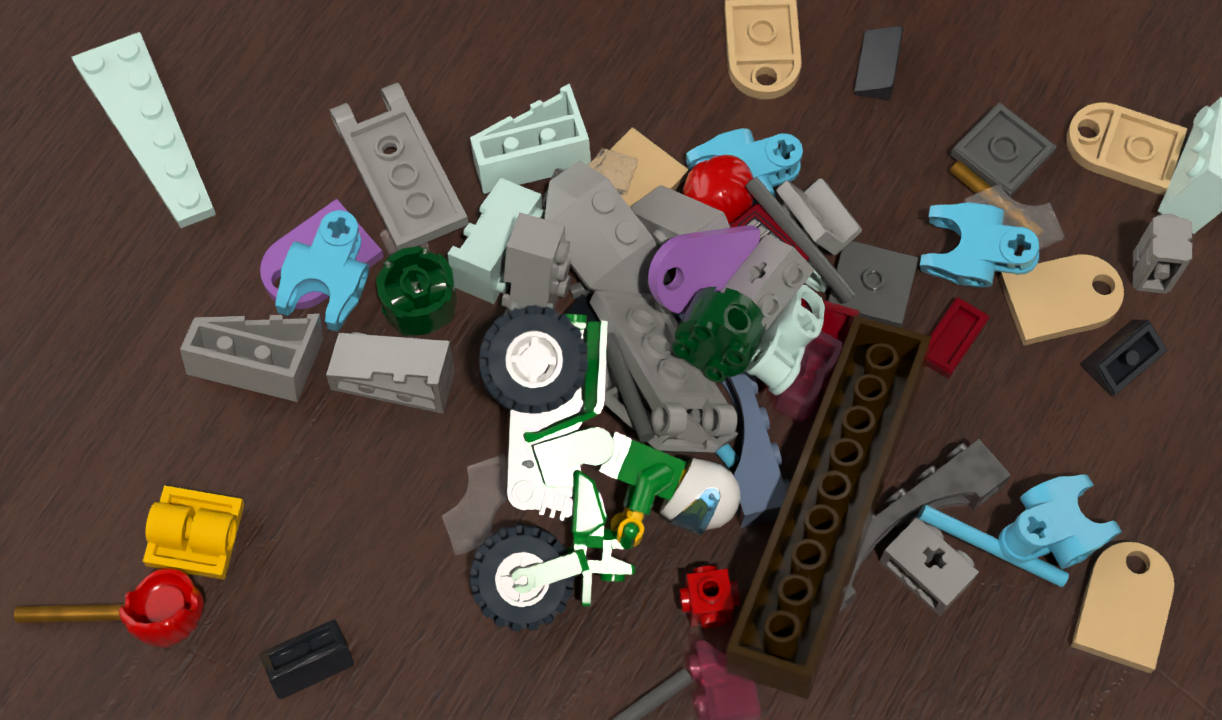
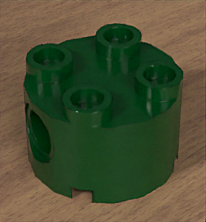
M416 246L403 248L385 260L383 263L384 267L381 269L380 274L378 272L377 291L384 316L389 324L397 329L399 334L406 337L431 334L454 319L457 297L452 268L445 257L439 253L436 255L428 252L427 248Z
M707 287L698 291L675 331V341L672 344V350L678 357L686 359L692 366L703 371L707 379L721 383L725 381L726 377H734L745 371L766 332V324L763 326L761 322L764 318L761 309L749 297L730 288H726L724 293L714 292L716 287Z

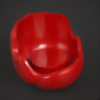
M729 154L717 155L709 160L699 162L693 167L686 178L683 195L724 212L730 225L753 206L754 196L745 187L754 179L749 166L739 157Z
M164 568L152 572L133 591L125 594L124 607L122 605L119 608V615L127 631L134 638L153 647L167 648L179 644L182 640L187 639L191 632L196 630L198 621L203 614L204 599L201 591L195 587L192 579L186 573L174 568Z

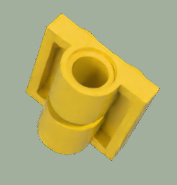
M164 485L160 502H155L148 514L146 523V540L148 544L143 563L148 567L159 569L174 568L188 574L225 580L245 506L243 499Z

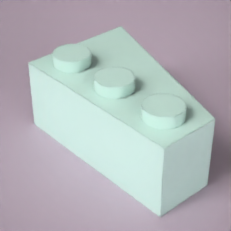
M570 83L560 88V94L543 103L541 100H538L531 104V110L515 119L509 116L470 137L474 165L483 194L491 192L500 178L521 185L557 176L578 161H582L591 167L589 138Z
M1222 97L1212 106L1203 107L1196 115L1193 129L1158 209V212L1162 214H1173L1179 218L1191 221L1192 234H1195L1222 212Z
M503 178L499 179L480 206L479 211L482 214L476 225L469 223L464 229V235L468 236L462 247L452 246L448 252V260L452 268L455 288L492 304L495 303L499 293L504 294L507 292L511 284L504 281L506 249L519 212L542 219L545 216V210H542V194Z

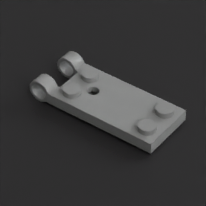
M397 82L380 89L388 110L386 113L357 124L348 103L329 109L334 125L340 137H342L397 251L403 248L419 246L467 226L469 222L400 84ZM388 147H395L397 149L392 154L383 153Z
M595 290L590 304L600 321H607V333L615 334L628 369L653 410L652 426L655 433L660 436H679L683 434L687 425L685 409H702V425L707 435L731 436L737 427L735 408L727 403L715 382L707 379L703 371L692 366L686 359L678 357L672 350V344L675 341V331L679 324L671 311L659 304L652 294Z

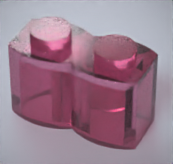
M820 331L818 337L806 345L800 363V371L793 383L783 393L777 395L776 410L798 422L803 421L812 413L817 404L820 390L831 380L842 351L841 341Z

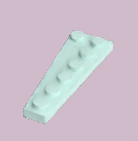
M138 32L72 56L77 70L102 105L107 116L115 125L148 179L154 185L155 190L179 227L183 228L216 215L141 33Z

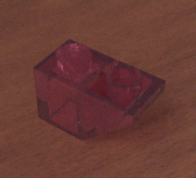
M705 640L696 641L694 655L688 656L692 681L699 680L702 695L696 696L699 720H760L761 711L755 682L726 673V655Z

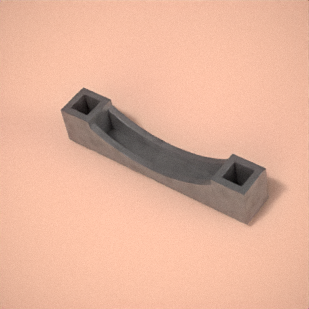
M980 439L969 447L965 443L956 447L946 457L949 462L939 469L935 466L928 468L917 478V486L909 492L904 488L897 491L887 500L886 505L888 507L878 515L874 513L839 612L852 603L856 591L851 586L854 576L870 552L894 530L918 517V513L924 504L936 510L951 506L969 505L974 511L1004 488L1011 474Z

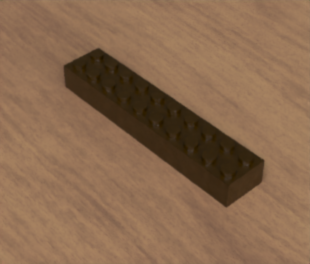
M855 315L727 647L726 673L807 700L809 699L927 365L931 336Z

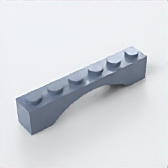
M674 313L678 324H680L685 314ZM744 371L734 377H726L725 381L720 383L736 410L740 429L741 454L734 474L741 494L739 506L735 512L740 528L777 519L790 486V481L787 478L782 479L778 467L782 465L779 447L776 442H770L767 430L770 429L767 411L765 407H759L755 396L758 394L755 375L750 376Z

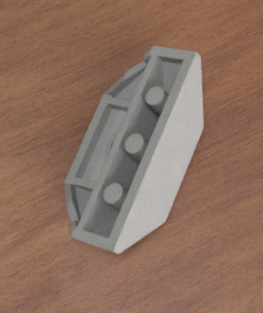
M578 161L550 180L544 219L565 225V240L570 242L567 258L571 259L570 266L585 286L592 291L652 294L648 276L651 262L658 251V247L652 235L608 178L582 161ZM668 271L664 275V285L671 280Z
M606 357L604 404L635 431ZM632 376V379L634 381V384L636 386V389L646 411L647 417L653 429V410L651 409L646 398L644 397L643 393L641 392L639 386L637 385L636 381ZM685 409L687 425L683 434L679 436H660L653 429L655 437L647 442L656 450L666 454L712 453L733 441L738 433L735 431L731 436H709L703 429L702 409Z

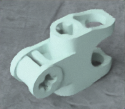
M806 284L802 285L767 329L749 365L745 369V372L750 376L755 375L768 385L769 391L774 395L783 393L793 383L800 371V363L806 345L820 334L825 310L822 297ZM801 298L809 303L812 313L802 307Z

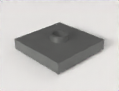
M999 102L952 149L951 156L958 161L960 160L993 189L1009 200L1054 154L1057 146Z
M851 241L842 249L837 271L856 292V295L844 303L834 290L831 289L828 302L860 310L858 315L860 317L901 328L919 258Z

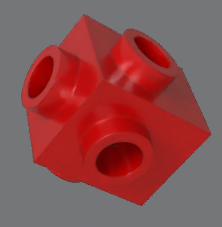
M716 566L698 567L693 570V573L686 575L685 588H679L682 613H689L691 627L716 628L723 626L726 622H731L734 606L740 605L738 585L736 581L730 582L728 569L717 570ZM718 591V594L714 597H708L704 594Z

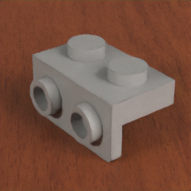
M818 179L805 192L788 180L776 190L784 200L782 207L795 222L799 220L804 227L802 230L816 247L820 245L833 255H836L862 232L860 225L823 179Z

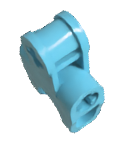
M742 128L719 134L710 141L693 148L687 153L686 163L689 172H691L697 163L709 160L714 156L724 154L737 156L749 166L753 178L758 177L770 193L776 197L773 186L783 184L786 180L791 182L799 175L803 149L800 141L793 135L783 133L755 141L751 130ZM755 198L753 199V206L757 203L759 204Z
M966 202L930 206L928 216L930 224L955 231L960 235L961 241L949 253H927L921 255L920 269L924 273L946 279L957 285L980 288L991 287L995 271L1016 275L1031 272L1039 261V240L1030 229L1003 225L1005 212L992 205ZM1018 246L1025 247L1022 256L1014 255Z
M337 210L324 216L311 246L298 241L293 242L281 267L280 285L275 302L278 313L289 316L302 296L314 291L322 292L330 297L324 320L327 324V329L338 332L343 326L351 311L358 304L369 275V264L356 260L362 241L357 220L352 214L347 211Z
M1088 475L1059 476L1033 487L1020 497L1026 510L1017 517L1014 523L1009 524L1001 531L999 545L1005 556L1017 563H1027L1052 552L1061 569H1065L1083 562L1095 550L1113 540L1122 531L1117 522L1095 523L1086 518L1080 511L1077 498L1082 496L1087 489L1094 486Z

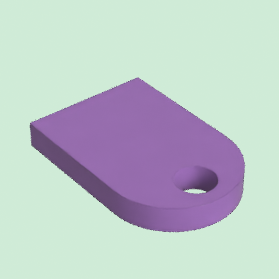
M337 199L272 244L264 254L260 267L261 279L266 292L275 302L278 288L274 287V283L277 278L281 277V267L293 242L298 241L311 246L324 216L337 210L347 211ZM358 224L362 244L356 260L369 264L370 268L384 257L383 252ZM316 291L307 293L300 298L295 309L313 307L329 296Z
M753 225L681 234L671 238L659 248L650 265L648 282L653 297L659 304L670 311L685 314L698 291L707 287H716L714 292H720L759 244L760 229ZM675 267L676 276L674 280L664 286L663 279L665 273Z

